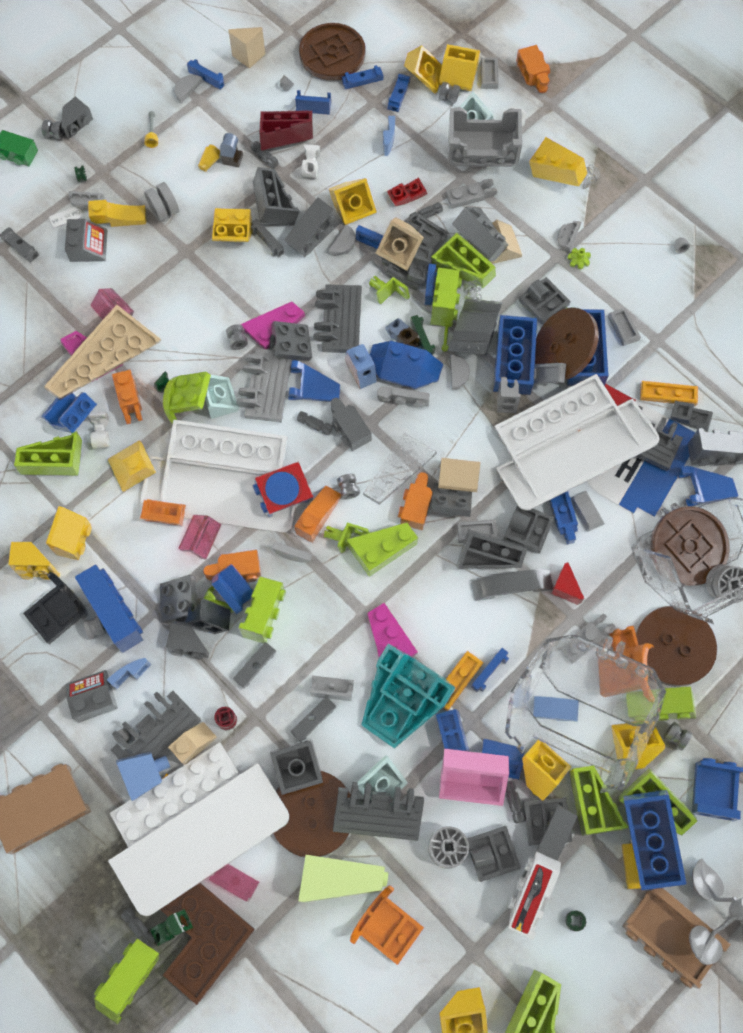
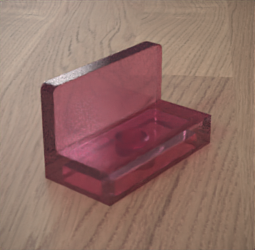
M113 288L99 289L91 303V307L102 319L116 305L131 316L134 313Z
M193 515L178 549L191 552L200 559L206 560L221 524L207 515Z
M230 864L225 865L209 878L213 883L246 902H250L260 883Z

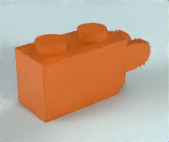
M537 44L519 49L516 63L527 85H535L540 93H546L548 90L547 85L550 81L548 78L550 67L544 60L543 52L539 50Z
M131 370L112 374L119 405L126 423L131 424L129 414L136 412L135 415L138 421H142V406Z
M424 472L419 473L415 484L411 483L409 489H405L403 500H406L404 507L400 506L398 517L401 518L400 524L407 522L411 528L422 531L432 499V491L427 487L428 474Z
M257 550L222 554L218 558V563L206 565L203 569L204 575L209 581L230 564L237 569L246 582L257 581L261 576Z

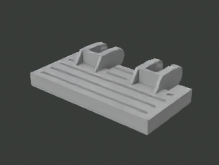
M256 349L255 354H246L244 360L260 364V366L243 365L242 370L246 373H251L249 388H239L238 391L240 395L254 397V399L238 398L236 404L242 407H250L245 408L244 417L246 419L282 423L292 359L277 358L275 350Z

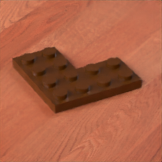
M201 882L160 909L168 917L185 909L193 926L192 929L186 931L192 937L163 976L196 1005L200 1003L255 930L254 927ZM180 916L181 923L187 926L186 919Z

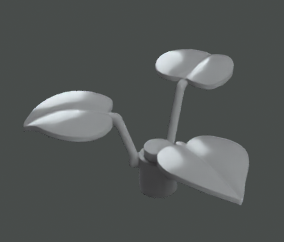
M702 858L698 860L692 871V884L695 891L704 900L713 898L716 902H731L729 907L731 918L712 931L711 934L704 926L692 928L689 934L690 945L696 958L702 964L711 965L721 958L723 952L722 944L714 936L735 920H739L743 924V897L737 899L736 896L720 898L724 892L723 882L719 875Z

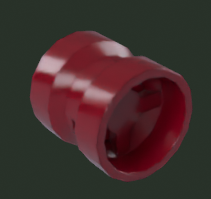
M221 707L215 712L214 720L222 730H231L236 726L237 716L230 707Z

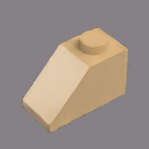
M202 722L184 732L168 748L185 765L198 756L217 736Z

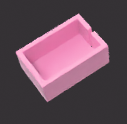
M444 749L439 798L503 806L509 776L508 756Z

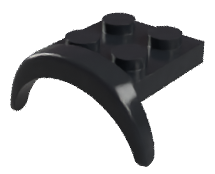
M49 572L47 576L56 587L23 613L49 645L81 618L85 619L89 615L88 610L76 594L53 572Z

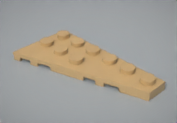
M116 305L44 388L61 400L160 343L162 339Z

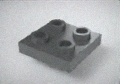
M547 277L541 281L539 279L534 281L527 291L519 296L520 303L542 325L553 314L568 307L571 302Z
M274 321L271 324L270 349L275 350L277 358L308 361L312 359L308 325Z
M434 483L431 513L470 517L472 492L438 488L439 483Z
M517 505L503 539L523 545L527 549L540 554L555 517L536 509L522 510Z
M191 574L160 583L161 622L166 624L174 621L185 622L189 604L193 603L195 605L194 611L197 607L196 577Z
M567 797L523 802L528 846L539 845L557 804L569 810ZM571 833L567 839V842H573Z
M507 826L467 838L469 853L479 882L521 868Z

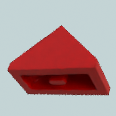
M567 562L564 564L551 594L579 605L585 598L570 564Z

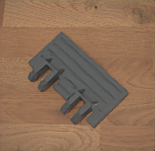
M418 214L414 223H411L409 220L404 221L424 237L420 245L433 249L432 256L441 248L449 234L448 231ZM382 258V263L388 267L385 271L386 273L412 289H418L420 284L406 280L408 270Z
M326 284L325 290L316 291V297L321 299L315 302V306L324 309L323 322H315L314 329L317 331H331L313 334L315 340L331 341L322 342V352L346 353L347 350L359 345L362 285Z
M662 417L656 428L659 435L658 444L636 457L668 471L683 437L674 435L678 425L675 422L670 425L667 434L662 432L667 420Z
M174 691L166 696L173 703L172 705L158 692H155L153 694L155 698L167 709L160 714L151 702L146 701L144 705L157 719L154 720L150 714L146 715L135 726L141 732L140 735L125 721L122 724L123 728L135 740L129 745L123 736L115 730L112 735L126 749L123 750L116 744L110 751L118 759L151 752L154 760L159 759L170 751L168 747L184 732L195 727L201 719Z
M352 782L350 798H347L348 788H338L333 832L418 841L424 797L414 796V789H408L406 804H400V787H395L393 803L390 802V793L372 791L370 800L371 784L366 783L363 799H356L358 782Z

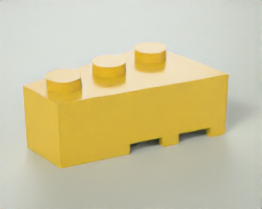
M547 137L544 138L529 161L532 175L536 178L579 187L587 175L583 157Z

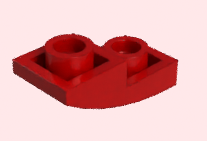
M419 177L406 185L400 183L387 191L395 206L410 203L428 194Z

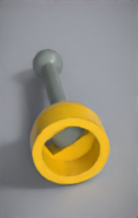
M150 111L148 114L150 117V132L145 135L144 144L149 148H155L158 146V137L153 133L155 112Z

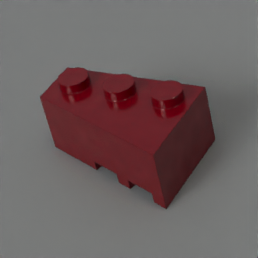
M260 111L259 135L261 151L313 139L312 111Z

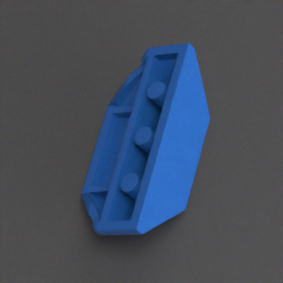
M394 341L373 344L369 354L375 364L376 375L380 380L412 389H418L438 382L443 368V363L427 350Z

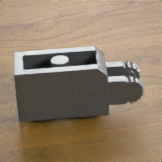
M338 397L331 399L330 405L333 412V421L331 423L335 431L341 433L343 444L346 447L349 446L351 451H354L372 441V433L356 408L352 405L345 407Z

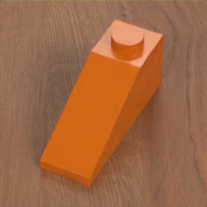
M325 486L304 510L295 524L296 534L313 543L341 499V493Z

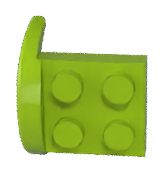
M205 371L179 375L169 380L163 394V408L172 424L173 420H177L174 413L203 409L211 374Z

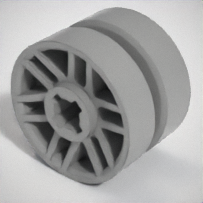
M165 182L156 185V191L154 188L144 191L147 203L159 222L168 218L167 213L172 216L179 212L175 197Z
M726 564L713 567L706 578L708 593L717 600L729 603L742 602L743 568Z
M445 826L438 829L430 838L428 853L431 860L437 866L445 869L455 868L467 858L469 842L466 835L460 829ZM445 844H451L452 851H446Z

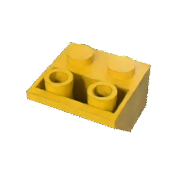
M447 44L439 85L447 82L451 86H460L462 90L472 91L479 65L480 50Z
M215 208L212 241L249 242L252 235L251 209Z
M11 542L8 565L22 579L30 580L33 577H40L41 579L50 580L47 576L49 572H53L60 577V573L32 542Z

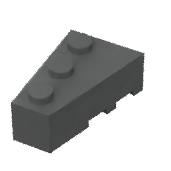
M258 167L253 179L260 223L294 226L300 211L298 207L293 205L290 194L287 195L284 189L285 185L276 170L271 168Z
M317 197L284 240L291 248L305 258L342 221L332 207Z
M465 207L452 223L467 241L490 262L495 261L508 246V243L505 241L506 238L499 233L479 207Z
M698 428L688 442L691 465L707 466L713 463L725 465L732 462L743 464V432L729 431L728 434H720L719 430H713V433L704 432L703 428Z
M468 529L456 567L457 569L522 568L527 548L514 542Z

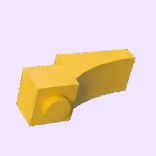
M107 200L88 201L89 218L95 224L110 223L111 227L146 224L145 205H120L107 202Z

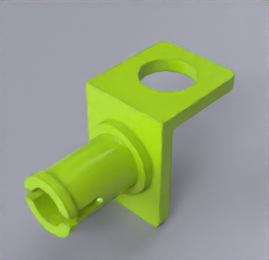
M373 276L369 282V285L377 290L376 295L379 304H382L395 291L407 300L410 298L408 287L394 277L385 283L377 276Z
M347 522L344 530L327 526L326 529L328 531H324V538L338 541L337 547L341 553H344L347 547V539H350L352 533L361 536L370 532L367 528Z

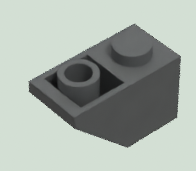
M76 96L66 103L62 109L61 127L65 137L70 139L93 120L90 108Z
M171 623L166 648L171 652V655L181 657L183 654H187L197 660H202L203 657L209 658V652L191 626Z

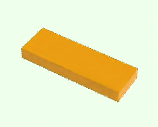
M641 381L640 400L672 404L675 401H680L696 406L698 404V386Z
M469 651L464 654L446 678L455 687V690L442 708L445 711H449L484 663Z

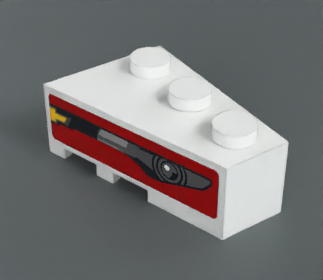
M537 851L533 858L529 857L525 866L527 871L525 878L520 877L516 887L519 890L517 896L512 895L508 908L511 909L509 929L534 939L536 924L539 918L542 919L544 906L548 898L550 899L560 874L561 862Z

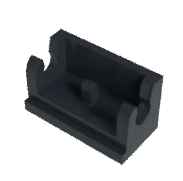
M204 598L197 599L195 611V605L193 603L189 604L185 623L212 634L229 631L230 609Z

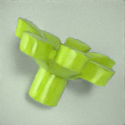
M573 248L567 258L572 260L570 262L571 267L577 265L578 269H583L584 265L586 267L590 265L589 259L591 254L590 252L585 253L584 248L579 250Z

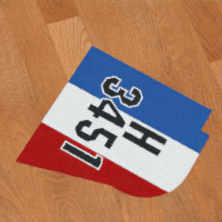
M605 384V388L617 406L633 399ZM633 399L638 406L643 407L642 412L649 421L656 424L655 430L662 417L667 419L662 429V432L666 434L669 431L670 425L673 422L677 423ZM677 423L674 435L683 437L668 471L635 456L587 482L597 493L634 513L638 507L655 517L678 477L677 471L681 470L680 468L686 464L690 457L688 442L696 432Z

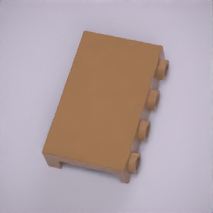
M58 764L51 768L50 773L37 775L31 779V783L13 788L12 793L6 796L0 795V840L7 854L13 855L91 812L88 804L84 802L69 765Z
M649 889L622 925L627 930L625 934L634 942L640 941L644 945V951L650 956L660 958L663 961L661 965L669 972L673 973L675 971L680 975L681 978L679 980L688 988L700 989L702 986L700 982L713 964H702L696 958L690 945L689 934L692 928L696 926L706 927L710 934L714 930L665 889ZM717 933L714 938L722 944L723 952H726L731 944Z

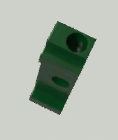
M418 315L412 316L410 324L419 335L421 349L427 350L433 355L435 353V345H430L423 329V317H418Z

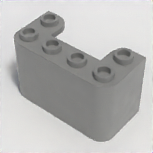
M450 107L448 161L451 165L513 167L519 163L522 149V109L510 108L506 110L502 115V120L467 119V111L465 109Z

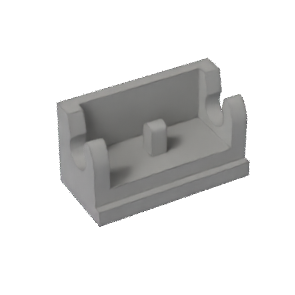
M501 377L497 393V413L516 414L520 401L518 381L515 380L514 387L509 388L507 386V377Z
M312 675L310 695L311 697L325 698L327 696L329 699L352 701L354 680Z

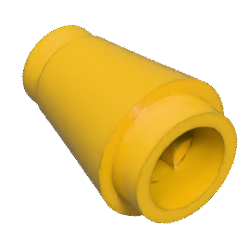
M212 144L205 147L198 167L202 171L207 172L220 158V150Z

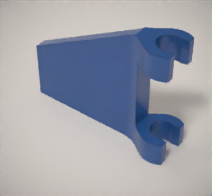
M292 361L291 373H302L300 389L289 388L288 400L306 399L331 402V399L335 397L339 399V383L300 361Z
M683 466L680 468L681 470L677 471L679 479L690 476L696 494L690 495V499H686L687 506H696L702 503L739 496L733 478L693 466Z

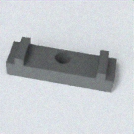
M258 219L252 221L251 232L253 236L257 234L271 249L273 257L283 255L284 248Z
M8 227L0 234L2 240L30 263L39 256L38 251L17 235L12 228Z
M265 641L235 675L233 680L245 689L267 662L274 657L276 650ZM259 664L258 669H254L253 666Z
M326 696L290 732L299 742H302L322 721L337 708L336 705ZM311 715L316 717L314 721L309 720Z

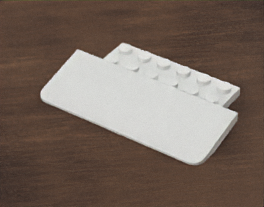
M595 374L495 425V430L513 459L497 467L496 471L518 507L527 511L655 447L659 442V435L633 399L617 406L598 375Z
M173 420L167 458L150 456L149 458L156 473L144 479L140 507L142 509L143 502L147 499L186 505L184 518L287 532L293 526L296 505L275 512L272 517H268L267 513H263L260 506L262 499L260 495L256 496L252 485L255 484L256 477L283 467L288 436Z
M219 742L162 779V782L133 801L129 800L110 813L128 848L110 859L109 863L136 910L143 916H150L284 827L289 821V812L260 765L257 763L242 774H239Z

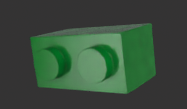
M2 130L0 133V159L30 167L38 152L34 140Z

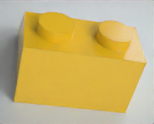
M58 506L46 544L57 556L79 560L80 555L84 554L85 540L91 533V524L86 517Z

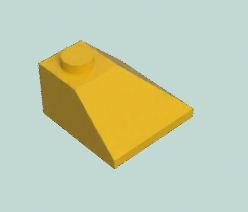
M422 45L408 52L404 67L436 94L439 88L442 64Z
M366 178L344 182L328 189L333 205L344 225L377 213Z
M140 440L108 458V462L123 492L156 473Z
M652 720L611 725L617 759L623 771L645 768L665 749V744Z
M540 738L522 758L526 786L542 801L556 788L571 768L563 758Z
M480 987L457 991L439 1013L442 1033H488L486 1009Z

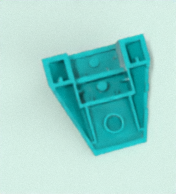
M387 644L377 661V671L375 679L372 680V691L370 699L367 700L361 725L391 747L396 748L446 705L455 687L444 677L414 657L391 644Z

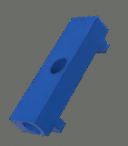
M197 59L194 61L190 60L187 63L189 73L202 77V80L220 90L225 86L222 73L216 74L198 63Z
M377 65L372 69L352 74L347 72L342 77L345 90L384 80L381 67Z
M398 75V80L389 98L387 110L399 112L410 84L411 76Z
M501 648L473 682L471 688L476 692L479 689L483 692L486 689L484 683L501 662L506 664L509 660V657H507L509 652Z

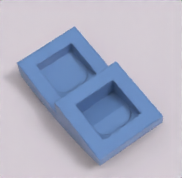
M395 115L388 116V130L383 131L384 156L389 155L394 144Z
M146 658L133 661L112 674L107 681L118 689L131 674L138 679L151 666V663Z
M535 696L533 717L578 722L579 701Z

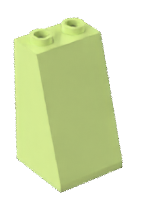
M306 855L298 901L306 903L382 891V886L387 887L389 873L384 872L385 867Z

